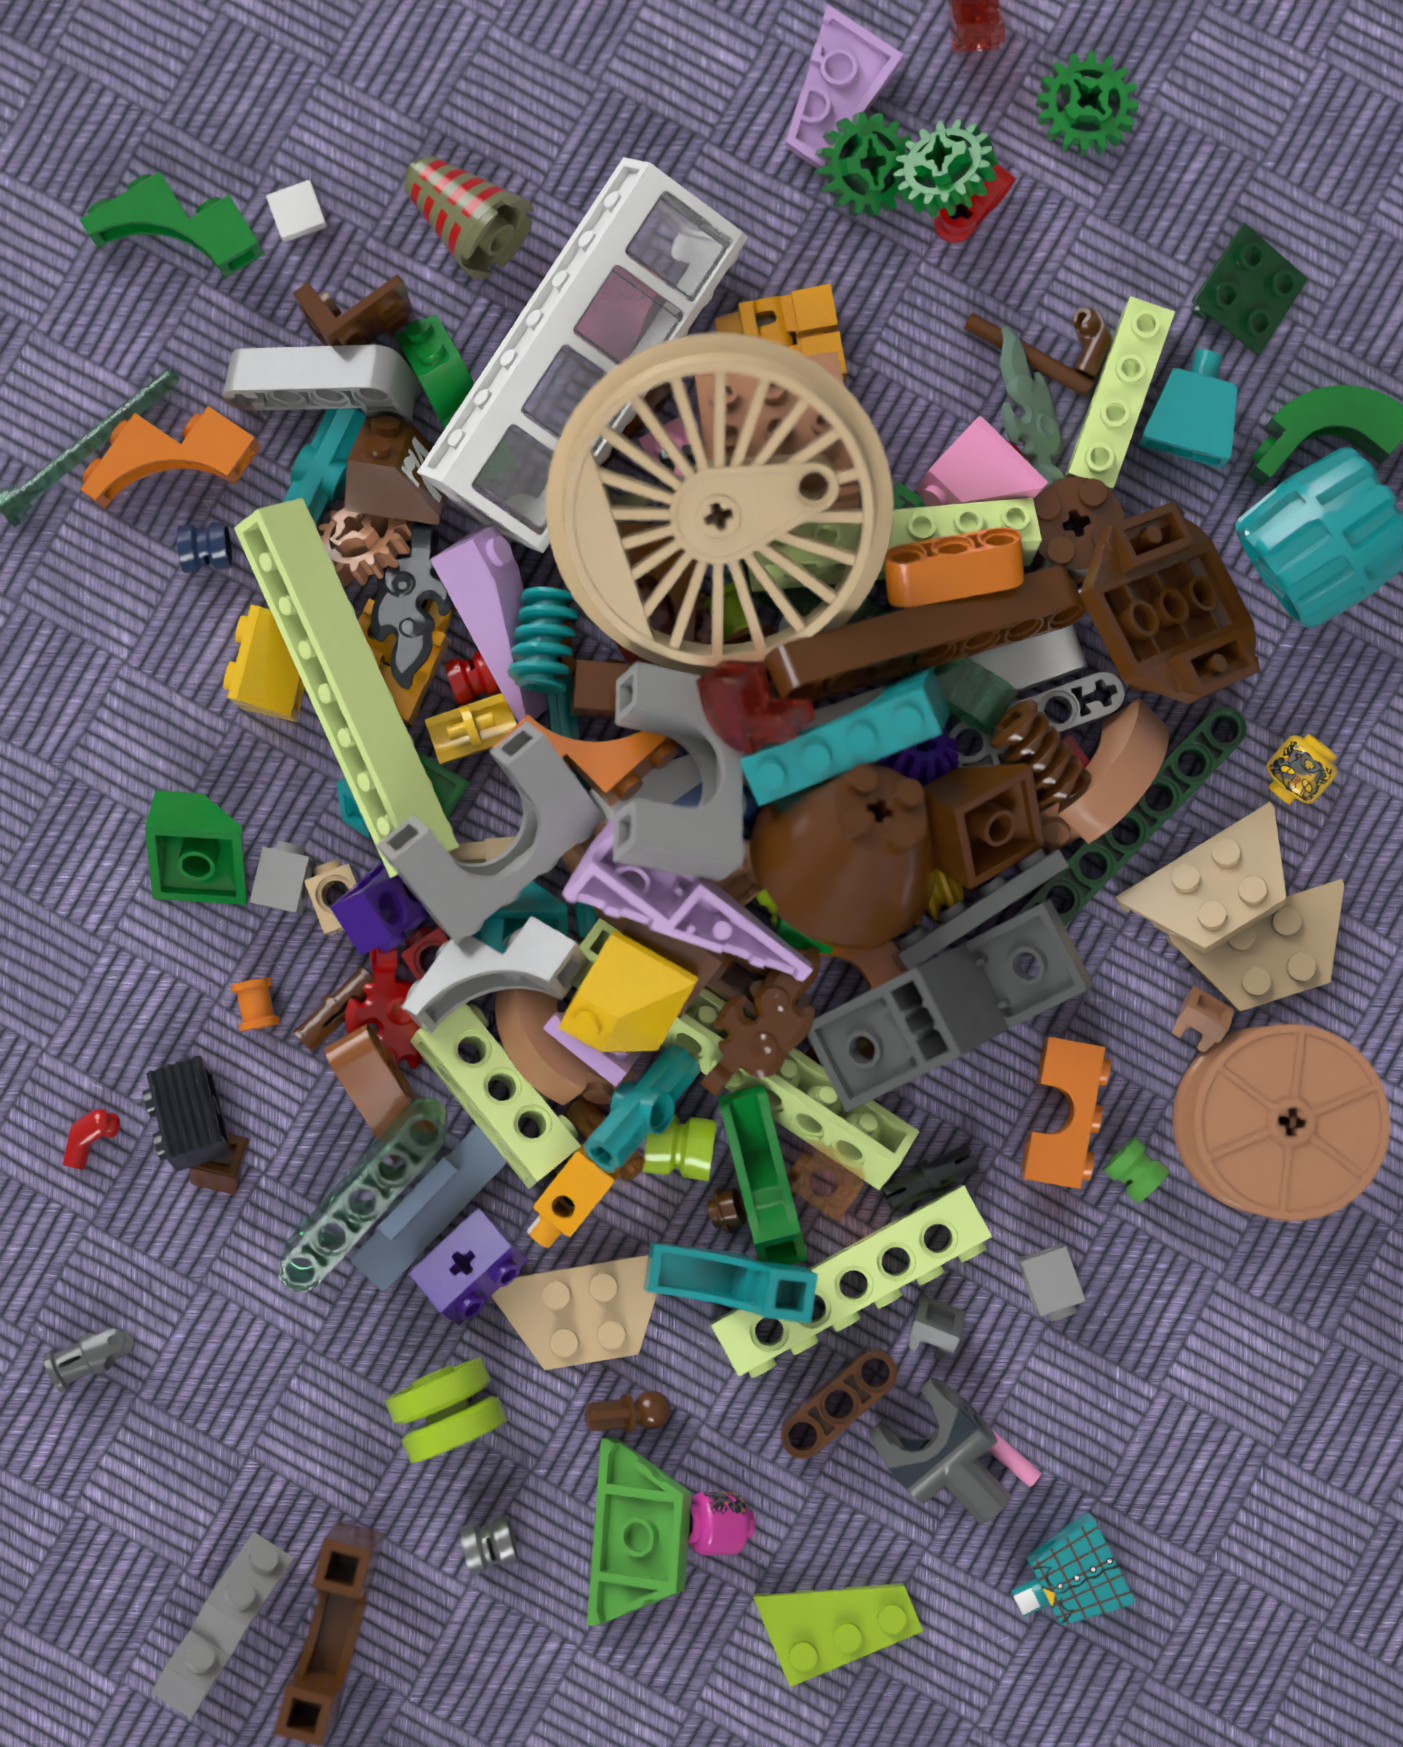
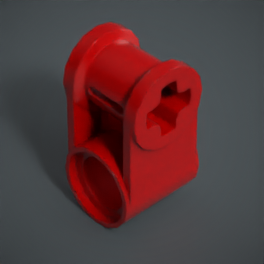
M999 163L992 167L997 177L995 181L983 183L988 193L985 196L974 194L970 197L973 206L969 209L962 203L956 205L955 214L960 211L965 217L960 216L955 221L949 217L946 208L940 209L937 216L934 217V228L937 235L948 243L957 244L966 241L989 212H992L1000 204L1015 183L1017 177Z

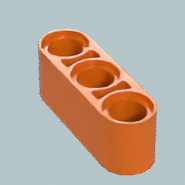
M997 527L902 544L888 549L884 558L887 601L896 607H916L1008 590L1021 585L1024 581L1021 533L1013 528Z

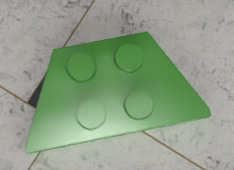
M616 1437L601 1438L587 1625L590 1626L606 1623L685 1591L692 1493Z

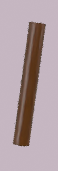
M972 312L963 329L1002 350V328ZM1020 339L1026 354L1027 364L1030 367L1086 397L1094 380Z

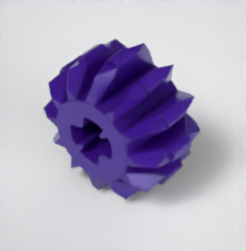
M944 727L942 734L879 758L878 766L895 770L906 778L916 780L924 787L959 766L958 740L948 737L947 727Z

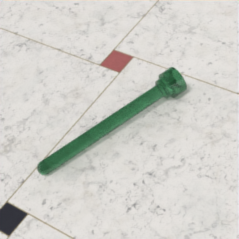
M174 369L164 370L19 488L16 485L12 486L9 490L3 487L0 490V512L14 528L28 518L29 515L26 512L33 507L31 502L107 442L121 421H129L134 413L140 415L173 389L180 379L177 371Z

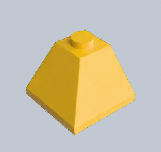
M614 929L577 991L558 1028L599 1052L658 1051L699 978Z

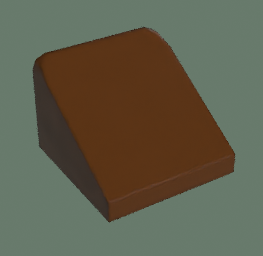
M228 1133L232 1154L189 1168L190 1183L211 1190L236 1194L249 1146V1138Z

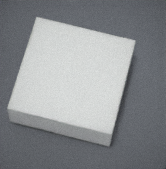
M310 179L266 195L284 243L327 227Z

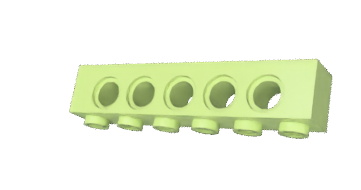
M1033 497L893 510L888 549L902 544L990 528L1008 527L1016 529L1021 533L1023 566H1030L1042 539ZM803 522L791 529V531L854 551L860 523ZM777 540L770 542V544L827 585L837 584L848 564ZM758 550L754 552L781 589L806 587ZM884 562L876 580L886 579ZM748 566L752 592L765 591L764 586Z
M960 1184L807 1268L818 1274L815 1294L819 1295L825 1303L822 1315L811 1320V1323L778 1319L783 1325V1332L778 1340L771 1343L761 1341L755 1334L757 1323L764 1317L742 1309L735 1308L711 1321V1327L738 1376L749 1372L751 1378H754L777 1365L773 1357L788 1349H791L793 1355H796L818 1343L819 1340L815 1334L831 1325L835 1332L852 1325L861 1319L857 1312L873 1302L879 1309L897 1300L903 1295L899 1288L916 1279L919 1285H923L942 1275L945 1271L941 1265L958 1256L961 1262H965L987 1249L983 1242L991 1238L992 1235L965 1186ZM934 1224L945 1225L950 1234L947 1246L938 1251L928 1249L924 1243L926 1230ZM893 1247L904 1249L908 1255L906 1268L896 1274L888 1273L882 1267L883 1254ZM852 1270L859 1271L866 1277L865 1290L855 1297L843 1294L839 1286L841 1277L846 1272Z

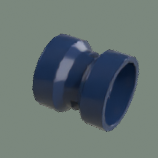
M226 521L213 522L207 529H198L194 525L178 526V555L184 573L198 572L202 566L209 564L217 570L232 567V544Z

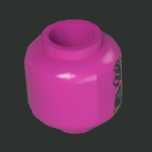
M736 1492L697 1493L691 1499L688 1539L691 1548L699 1555L738 1554L745 1547L747 1539L751 1538L754 1534L755 1516L753 1511L747 1508L744 1499Z

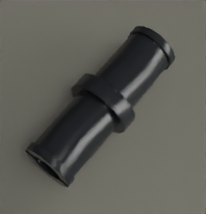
M963 1143L960 1147L931 1162L924 1159L917 1163V1169L888 1184H884L881 1190L885 1199H889V1206L892 1211L897 1213L900 1209L929 1194L936 1197L943 1193V1187L972 1172L978 1171L979 1166L975 1157H970L969 1153L972 1151L969 1146Z

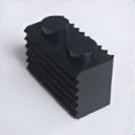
M194 1056L192 1059H185L183 1062H176L174 1065H167L165 1068H157L155 1071L149 1070L146 1073L150 1089L142 1092L143 1100L151 1118L157 1117L160 1131L153 1133V1142L161 1161L167 1159L178 1172L232 1154L213 1073L201 1056Z

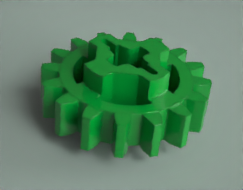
M1094 51L1089 52L1086 62H1080L1078 56L1072 53L1069 56L1067 68L1061 63L1056 62L1051 70L1053 78L1043 77L1040 88L1045 93L1037 95L1035 106L1046 110L1039 114L1037 122L1038 125L1050 124L1051 127L1046 136L1048 141L1054 140L1058 136L1063 139L1061 145L1062 152L1065 153L1073 144L1078 146L1079 157L1085 156L1089 146H1094L1098 155H1102L1105 152L1107 140L1117 147L1123 138L1121 131L1130 132L1135 121L1129 116L1136 114L1139 102L1129 98L1135 94L1137 86L1136 83H1123L1128 72L1126 67L1116 72L1111 69L1113 57L1108 56L1100 64L1096 62ZM1059 90L1062 92L1061 98L1066 103L1063 112L1060 114L1056 103ZM1113 95H1115L1117 101V115L1115 118L1112 116L1113 110L1108 106V102ZM1092 100L1095 103L1094 108L1090 105L1081 108L1078 105L1079 101L1085 104ZM1079 130H1090L1091 132H1083Z
M865 112L854 114L852 123L846 117L836 122L838 132L830 130L822 136L829 144V147L816 150L815 155L825 160V166L816 169L815 175L826 176L828 183L821 188L822 194L834 191L837 196L834 199L833 206L839 208L849 203V215L851 216L861 214L864 208L868 217L879 215L880 206L885 211L896 208L894 197L902 198L894 178V172L900 169L896 158L897 156L909 154L906 153L904 147L905 143L912 139L910 135L901 138L897 137L896 132L900 125L897 121L883 126L884 119L882 113L872 115L869 121ZM851 137V140L847 142V153L843 159H839L844 144ZM878 139L886 145L888 150L878 142ZM860 160L871 161L872 170L862 169ZM893 170L891 179L885 187L884 179L889 171ZM843 178L854 186V191L848 187Z
M956 119L949 129L945 128L942 121L937 122L936 132L931 134L924 128L919 131L921 140L918 143L913 141L905 143L909 154L897 156L896 158L900 169L894 172V178L906 204L911 203L916 213H920L927 208L931 217H936L941 208H946L949 216L955 214L956 205L960 203L968 209L971 208L973 204L970 197L974 194L985 196L988 192L983 183L995 181L997 177L992 167L998 165V159L986 132L981 134L975 123L965 129L962 121Z

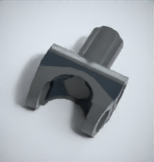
M932 1377L921 1386V1389L928 1402L934 1408L932 1412L938 1421V1428L934 1433L925 1438L914 1439L904 1436L898 1430L894 1432L888 1425L879 1422L869 1431L871 1441L894 1477L916 1500L925 1504L941 1489L946 1487L978 1523L982 1525L999 1514L1012 1497L1008 1490L978 1459L997 1443V1438L986 1421L963 1397L943 1381Z

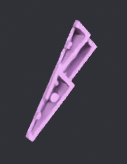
M614 817L592 841L562 892V896L570 902L576 903L580 901L603 909L605 914L617 918L620 915L649 925L651 930L718 953L724 951L745 958L752 965L761 968L764 965L791 974L796 980L802 982L813 971L812 963L712 880L614 862Z

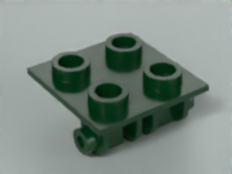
M1242 223L1235 235L1230 239L1219 260L1214 264L1212 271L1208 273L1205 282L1192 298L1194 305L1191 312L1202 320H1207L1209 316L1212 317L1256 356H1259L1308 278L1246 223Z

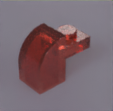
M948 0L949 29L953 52L1000 49L999 43L1005 42V23L999 12V0Z
M723 660L696 680L702 708L709 725L722 741L733 749L745 754L753 755L768 742L784 743L793 740L798 736V732L815 719L810 700L771 697L763 662Z

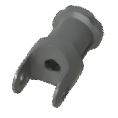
M114 1328L100 1334L89 1332L81 1336L80 1342L58 1353H54L51 1350L43 1354L47 1374L60 1393L69 1389V1383L92 1372L99 1375L108 1371L117 1359L132 1351L134 1348V1338L128 1332H122Z

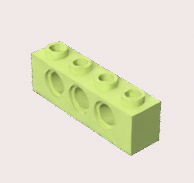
M1130 296L1122 311L1064 478H1095L1105 483L1111 492L1114 489L1175 311Z
M465 1003L449 1014L432 1034L420 1028L410 1042L527 1188L530 1189L581 1147L576 1140L578 1133L565 1116L559 1115L557 1117L546 1103L548 1097L536 1090L518 1072L509 1059L502 1041L497 1042L486 1029L489 1023L481 1010L474 1004L468 1006ZM468 1043L476 1047L480 1054V1061L475 1064L463 1061L458 1054V1045ZM492 1080L503 1082L509 1089V1100L498 1101L494 1099L488 1091V1082ZM528 1117L537 1123L539 1127L538 1138H527L520 1132L518 1128L519 1118Z

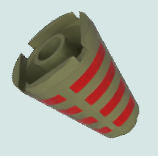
M435 156L419 158L412 162L406 170L404 176L405 193L463 271L473 279L480 280L492 276L493 273L488 268L495 263L503 268L523 245L533 222L526 214L527 211L534 212L531 203L522 196Z

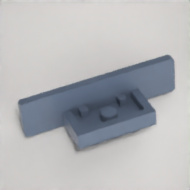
M478 1125L448 1156L443 1157L439 1162L431 1157L412 1178L418 1185L406 1197L398 1192L383 1207L379 1214L385 1220L377 1227L378 1230L351 1258L352 1264L379 1290H388L507 1163Z

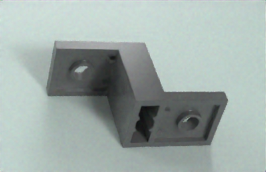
M1049 899L814 1019L807 1036L845 1111L848 1112L968 1053L1007 1029L1077 996L1095 985ZM1023 952L1031 953L1038 960L1039 972L1037 976H1030L1021 968L1020 957ZM859 1036L869 1038L874 1044L875 1056L873 1060L863 1057L859 1052L857 1046Z

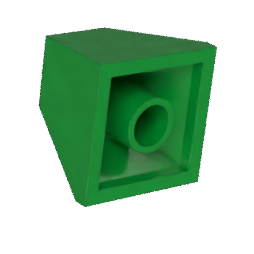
M155 790L145 825L152 899L247 905L248 892L242 826L203 793Z

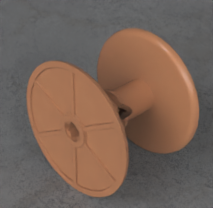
M1281 1024L1269 1027H1250L1229 1033L1223 1037L1219 1044L1215 1042L1205 1053L1201 1051L1190 1063L1178 1085L1173 1104L1172 1126L1175 1144L1185 1168L1196 1183L1210 1196L1229 1207L1277 1220L1301 1221L1319 1218L1343 1208L1357 1198L1372 1182L1379 1171L1387 1151L1390 1136V1111L1386 1093L1376 1071L1369 1061L1350 1043L1329 1031L1302 1024Z

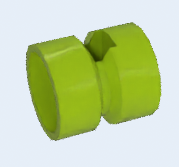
M674 1115L671 1124L662 1134L656 1135L649 1132L646 1137L642 1172L669 1176L675 1168L680 1170L684 1178L709 1181L717 1120L690 1117L685 1124H682L678 1116Z

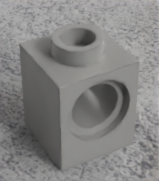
M277 841L276 849L262 846L250 903L303 915L308 895L304 880L312 877L315 859L304 856V846Z
M1060 1243L1016 1259L1034 1311L1038 1316L1048 1315L1050 1321L1059 1320L1077 1313L1075 1305L1086 1301L1065 1245Z

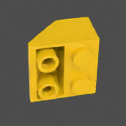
M251 604L248 616L241 615L238 621L235 642L240 644L236 662L230 661L227 666L223 688L229 690L227 698L241 709L297 722L305 686L271 610Z

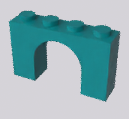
M930 666L886 684L883 693L878 698L838 719L807 730L802 729L798 719L778 729L754 737L740 759V764L760 806L851 770L856 765L869 763L942 734L950 709L934 671Z

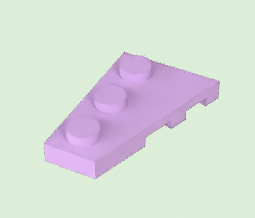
M827 4L817 43H815L805 83L803 89H801L786 139V148L817 169L825 166V160L815 155L816 150L829 147V144L822 137L824 133L830 130L838 132L836 122L846 117L852 123L854 114L859 112H865L866 114L902 64L904 54Z

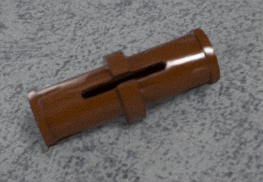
M361 965L332 995L328 992L321 998L324 1003L298 1028L293 1030L294 1034L314 1053L336 1029L345 1023V1013L349 999L354 998L360 1003L367 999V995L363 992L362 988L364 985L374 982L373 975Z

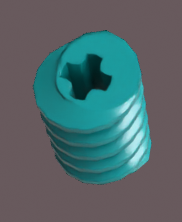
M541 586L523 590L520 595V601L525 607L521 608L517 613V619L522 625L514 631V638L519 644L514 645L511 649V656L516 662L510 664L507 673L515 681L514 683L523 689L548 694L565 693L567 686L554 679L557 675H567L570 672L568 666L557 661L558 657H567L573 654V649L561 644V639L574 638L576 636L574 629L564 625V621L577 620L579 618V613L576 610L567 607V602H574L576 600L570 592Z

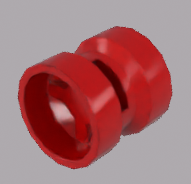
M479 650L475 651L471 659L461 660L454 658L444 662L459 706L473 702L475 697L485 692L492 696L501 692Z

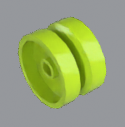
M482 1357L466 1361L454 1367L449 1365L411 1382V1386L384 1400L393 1423L407 1424L423 1417L426 1422L409 1430L401 1440L410 1463H417L449 1451L508 1421L507 1414L498 1396L489 1395L468 1403L467 1398L485 1389L491 1380Z

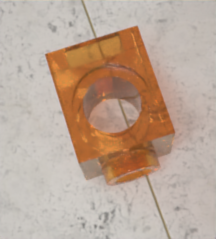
M815 1149L811 1156L803 1152L788 1173V1176L794 1179L790 1189L837 1222L840 1221L865 1184L862 1179L818 1149ZM819 1169L831 1170L837 1179L836 1188L826 1196H819L813 1193L810 1188V1178Z

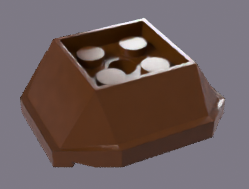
M1173 501L1114 523L1101 531L1080 596L1127 688L1158 693L1190 704L1258 673L1260 666L1259 658L1255 656L1256 634L1254 622L1215 545L1198 525L1184 517L1185 512Z

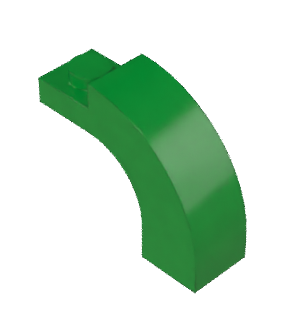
M1334 385L1304 393L1282 407L1265 425L1264 429L1276 438L1277 441L1268 436L1251 456V459L1257 465L1248 476L1263 487L1296 447L1311 438L1319 436H1336L1346 439L1380 464L1403 440V405L1381 392L1361 386Z

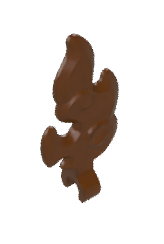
M811 946L803 955L812 963L813 971L803 982L796 980L791 974L776 969L769 973L765 984L757 990L754 996L759 1012V1017L756 1020L749 1021L744 1016L743 1008L747 1001L746 995L734 996L722 1007L715 1019L714 1027L717 1030L725 1029L728 1032V1038L718 1042V1047L724 1056L701 1082L713 1095L717 1097L739 1068L754 1077L766 1078L772 1076L784 1064L786 1054L806 1037L813 1023L814 1008L807 1006L804 1009H799L796 1006V1001L811 987L818 976L820 956L816 947Z

